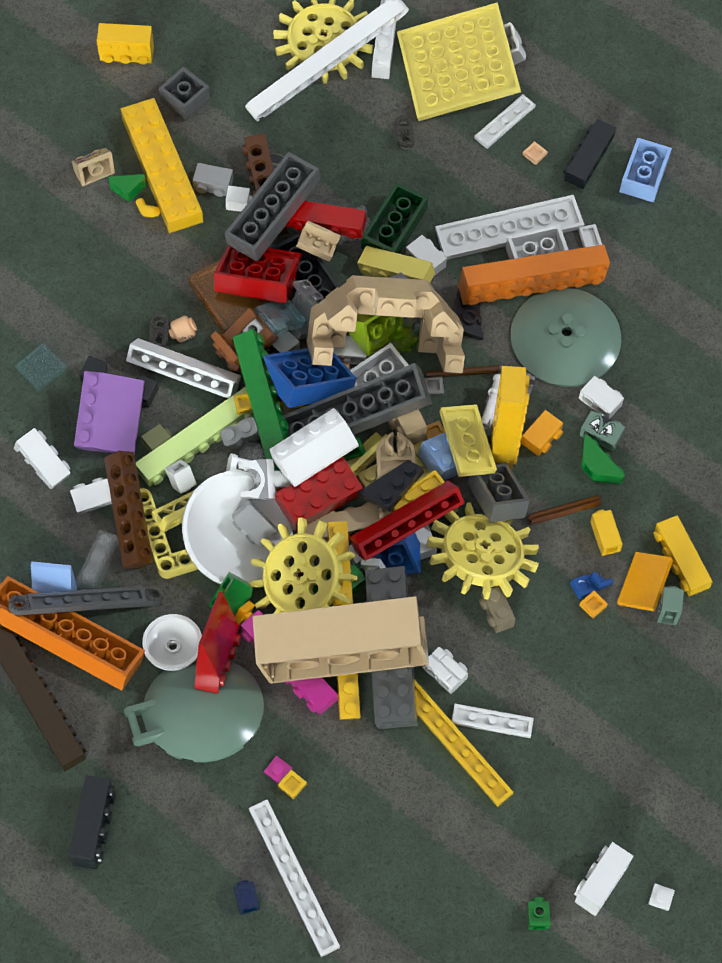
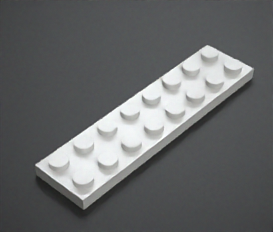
M574 195L435 226V232L441 250L446 255L447 260L505 247L507 236L559 224L562 233L584 227V222Z

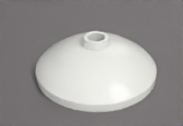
M178 614L164 615L151 622L145 630L143 649L147 659L156 667L168 671L181 670L196 661L198 645L202 634L195 622L188 617ZM171 645H175L177 648L175 650H171L169 647Z

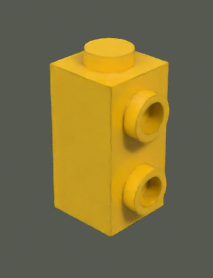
M596 511L592 514L590 522L601 556L620 552L623 544L612 511Z

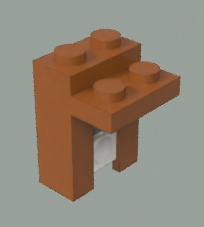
M250 308L224 334L215 331L211 335L215 341L213 346L217 349L215 353L221 359H225L228 362L227 367L234 373L239 372L242 374L232 337L257 328V332L261 333L264 338V350H267L279 338L260 315Z

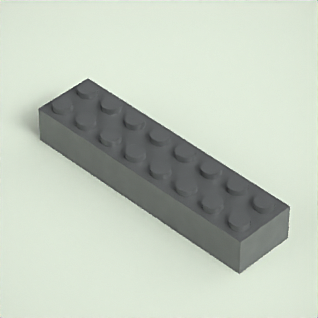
M413 363L285 414L283 418L287 421L289 427L287 430L288 436H291L334 408L345 420L354 435L432 404L422 369L416 363Z
M404 566L365 570L367 602L408 597L407 573ZM414 667L373 671L374 715L377 728L418 726Z

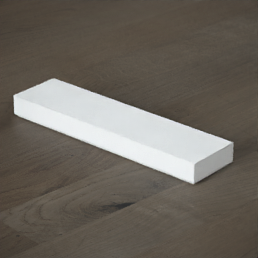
M522 94L478 132L474 139L488 149L533 110L536 104Z
M454 704L451 722L454 725L531 738L534 718Z

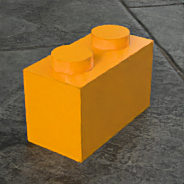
M545 410L522 435L521 444L537 456H540L542 452L547 453L552 446L551 442L554 439L558 440L563 434V422Z

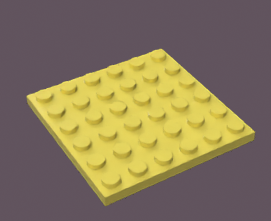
M498 2L397 31L418 121L521 92Z

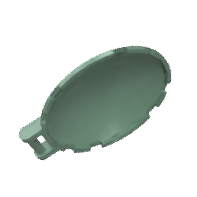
M196 659L194 663L184 669L176 671L164 670L160 673L147 690L144 702L126 707L124 714L130 723L134 736L132 738L134 746H142L154 742L157 746L159 745L164 749L167 754L180 760L184 758L194 762H212L224 759L240 751L243 745L256 735L264 714L261 689L254 677L246 669L234 662L231 663L230 672L225 673L227 675L225 686L220 687L218 694L194 689ZM139 715H142L147 731L142 734L136 718Z

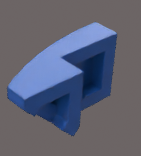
M593 572L591 575L587 574L575 578L570 582L578 599H582L593 591H600L614 583L613 579L609 578L607 580L602 578L596 572Z

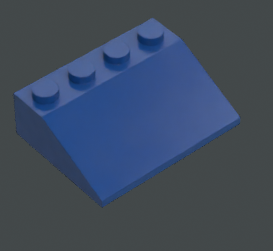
M308 348L264 355V361L276 391L288 408L312 404L353 388L357 380L356 376L334 352L332 366L313 365Z

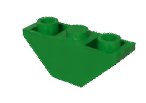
M588 434L584 436L581 469L593 482L623 483L625 477L623 469L614 464L610 455L602 451L594 438L591 439Z

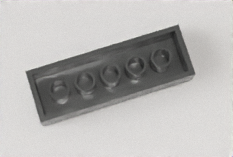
M288 152L224 233L227 245L258 261L319 183V168Z

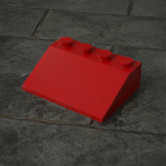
M228 245L214 272V291L287 303L293 288L301 253L267 248L260 259L255 261Z
M218 592L198 645L194 689L217 694L220 687L225 686L227 678L225 673L230 672L232 663L230 659L234 660L236 654L235 646H239L241 635L238 634L239 625L223 592Z

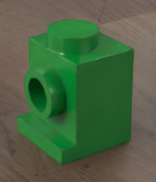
M542 897L532 898V901H528L527 904L528 930H549L551 926L549 901H544ZM541 909L543 914L538 915L535 910Z

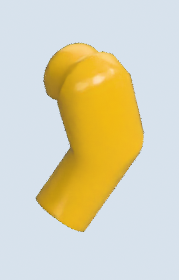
M143 198L136 200L135 203L142 216L151 218L159 216V207L146 205Z

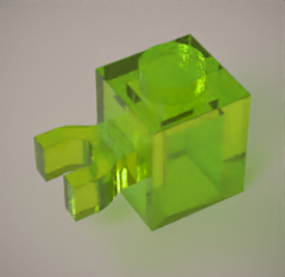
M399 324L388 339L400 354V351L409 353L418 343L419 337L410 327Z

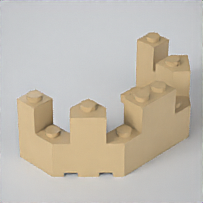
M352 275L346 280L345 284L337 287L322 302L315 304L311 308L307 346L313 365L332 366L333 347L345 348L347 331L355 332L357 314L421 318L417 346L418 352L437 353L444 372H463L465 359L461 347L463 326L456 313L452 311L427 280Z

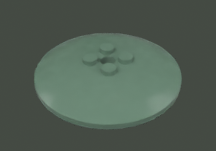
M566 288L561 291L554 289L547 293H538L523 303L513 319L510 340L516 359L522 367H526V371L542 382L554 386L577 387L586 385L594 376L598 379L611 369L620 352L621 330L611 309L596 296L573 288ZM568 330L571 332V335L564 336L562 331Z

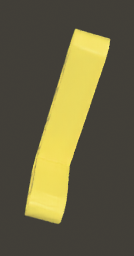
M142 488L140 489L141 497L148 499L146 502H143L146 517L156 510V506L150 491ZM154 518L146 519L151 552L162 578L169 579L198 570L186 549L171 553L165 532L163 533ZM152 532H159L157 536L150 535ZM160 548L165 549L163 553L156 552ZM185 559L190 561L187 564L181 563V561ZM166 565L171 566L169 570L162 569Z

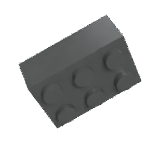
M507 463L495 464L497 470L494 474L470 476L468 486L490 523L525 518L529 499Z

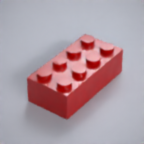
M342 456L296 487L291 484L276 492L275 501L296 532L298 531V518L307 519V525L359 497L358 492L363 487Z

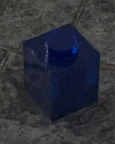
M244 880L238 882L237 886H233L240 915L260 910L253 881Z

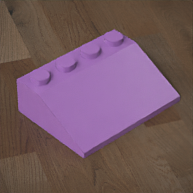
M84 371L74 446L78 450L115 453L120 450L134 452L135 455L145 381L101 372Z

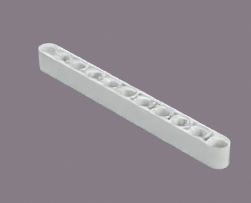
M387 0L251 99L245 108L256 121H259L261 117H266L401 19L408 12V7L402 0Z

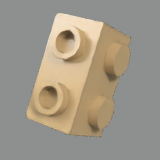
M307 221L301 231L296 247L330 262L340 235Z

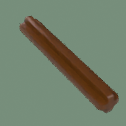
M599 495L591 496L528 515V520L531 525L598 507L601 505L602 500Z

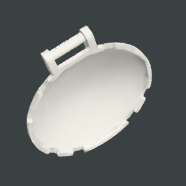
M232 453L228 458L226 472L206 479L192 493L186 504L182 520L183 540L191 560L205 576L219 584L223 582L228 572L247 582L263 579L264 568L253 565L251 559L266 561L270 550L264 547L263 544L260 547L256 543L252 544L246 538V532L243 529L239 531L232 523L234 521L232 514L248 500L240 498V492L249 491L254 486V477L251 473L236 469L239 463L251 460L240 458ZM275 499L251 500L276 526L277 531L268 540L272 541L275 545L282 540L277 527L279 524L286 525L290 536L293 535V528Z

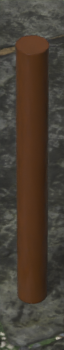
M500 365L463 368L462 373L444 372L443 370L426 371V378L498 373Z

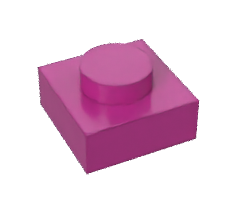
M276 756L264 770V773L279 784L289 771L292 770V767Z

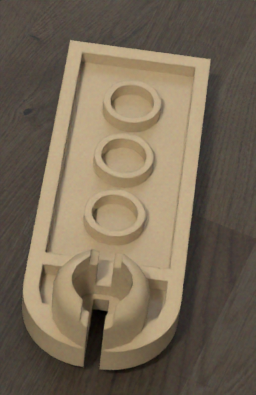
M393 432L383 438L377 445V479L407 460L415 463L414 445L400 432H397V453H394ZM378 507L379 520L391 514L394 510L392 509L388 512Z

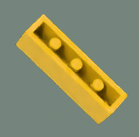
M678 515L657 523L654 537L657 542H661L663 555L673 559L671 570L674 575H678L681 589L687 592L688 596L709 589L713 581Z

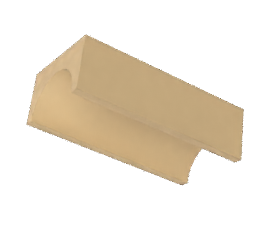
M416 596L253 616L256 665L270 684L429 665L424 616L419 617Z

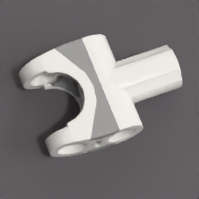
M259 459L238 464V469H244V471H248L254 477V486L249 491L240 492V498L249 500L276 499L275 488H285L291 485V482L281 471H274L273 459Z

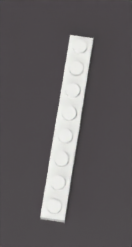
M268 800L250 807L249 811L320 956L323 957L339 949L340 945Z

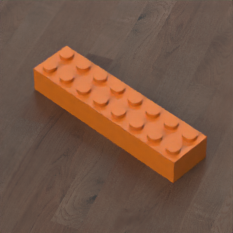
M603 244L462 267L458 288L463 305H475L479 302H493L497 299H511L515 296L547 293L554 289L561 291L570 287L579 288L587 284L597 285L604 281L610 260Z
M9 576L5 578L0 584V624L119 690L122 691L141 666L145 653L144 649L74 611L15 615L11 613L8 609V604L12 596L39 592ZM14 603V606L16 605L18 608L23 606L21 603Z

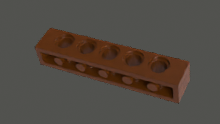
M265 133L244 137L245 145H242L244 156L248 155V160H245L247 171L251 170L252 175H249L250 184L255 186V190L252 191L253 196L274 171ZM285 226L278 235L288 234L287 227Z
M119 450L104 458L123 569H140L153 563L134 452Z

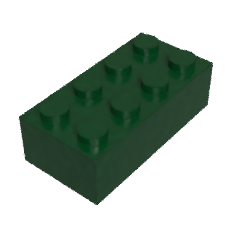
M396 182L364 232L361 239V248L365 249L366 246L400 254L427 210L428 197Z

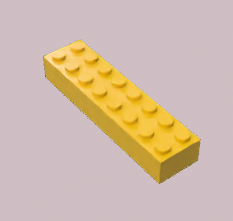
M155 98L121 108L123 123L168 232L172 233L203 223L202 210Z
M502 366L491 431L490 449L495 464L507 463L512 470L513 464L517 465V456L519 455L525 414L527 413L529 393H527L529 375H526V367Z

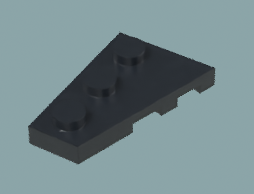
M458 288L452 311L460 319L464 329L463 335L483 340L480 302L475 305H463Z
M407 460L360 490L358 495L364 500L390 512L422 476L424 468Z

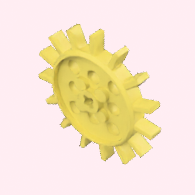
M294 0L292 5L297 13L295 17L291 18L282 13L279 15V21L289 26L288 31L274 30L273 32L274 39L288 40V44L276 47V55L280 56L291 53L293 58L286 63V70L290 71L297 64H301L315 54V52L344 33L346 30L342 29L343 27L350 28L367 16V11L354 17L350 13L354 7V0H349L343 8L335 5L336 0H329L328 4H318L317 0H311L312 6L305 9ZM326 23H332L333 25L327 26V25H325V24H326ZM311 33V35L305 36L304 34ZM365 44L329 71L338 69L340 76L344 80L347 79V70L344 66L351 62L362 69L364 67L363 61L356 54L358 51L372 54L373 45ZM300 47H305L306 49H305V50H299L298 48H300ZM328 72L321 76L323 84H327Z
M471 502L466 504V516L459 518L453 510L445 514V517L452 523L450 526L437 520L433 522L431 529L442 534L444 539L428 537L427 547L442 549V553L431 556L430 565L446 563L449 569L444 572L442 581L446 582L453 576H458L464 580L461 590L462 594H466L471 584L483 587L484 599L488 600L491 587L500 586L505 596L510 597L513 589L509 581L513 579L524 588L529 583L530 579L519 571L520 568L533 573L537 570L539 563L524 558V555H536L539 549L538 545H523L521 539L528 537L531 529L529 527L515 531L510 526L513 520L490 523L486 515L474 513Z
M298 518V534L290 536L286 525L279 524L277 527L282 537L280 542L275 545L272 541L262 538L261 543L270 550L266 561L251 559V563L257 567L264 568L263 579L253 580L249 584L254 588L264 587L267 596L255 604L256 608L263 609L272 603L276 608L274 613L330 607L336 598L340 602H351L347 595L339 592L342 581H357L358 577L350 573L343 574L342 563L354 558L355 554L353 552H344L338 555L335 547L345 537L342 533L337 532L327 542L322 539L327 527L326 522L319 520L314 534L311 535L307 534V519ZM307 543V550L303 553L302 546ZM293 557L294 564L290 567L289 560ZM316 557H319L320 562L315 566L314 560ZM331 570L332 576L327 580L326 574ZM280 571L281 578L277 581L276 574ZM290 585H292V586H293V591H292V593L289 595V594H288V587H289ZM318 585V592L314 594L313 587ZM304 599L305 605L303 608H300V601Z

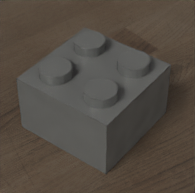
M184 66L159 87L160 101L185 120L210 99L209 86Z

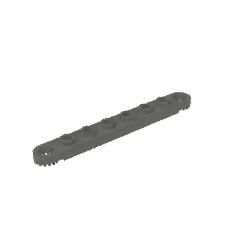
M152 585V587L136 586L46 592L20 596L17 594V596L14 595L9 600L8 609L15 615L156 606L162 602L164 592L160 590V587L157 588V586L154 587ZM155 593L158 597L153 599L149 594ZM14 603H21L23 606L18 608V606H14Z

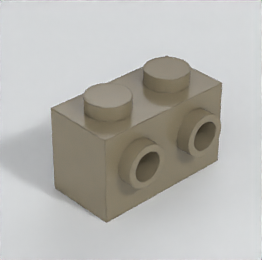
M500 586L491 588L488 600L484 599L483 593H481V599H479L480 606L483 610H486L488 615L487 621L489 626L494 628L495 633L514 627L515 617Z

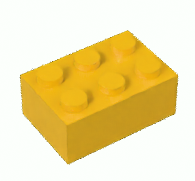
M99 23L97 46L100 61L106 63L117 61L124 64L135 62L142 65L152 63L154 51L152 26Z

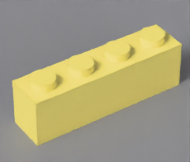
M370 246L365 247L357 262L360 272L365 276L390 278L402 272L408 279L427 280L430 283L435 275L432 262Z

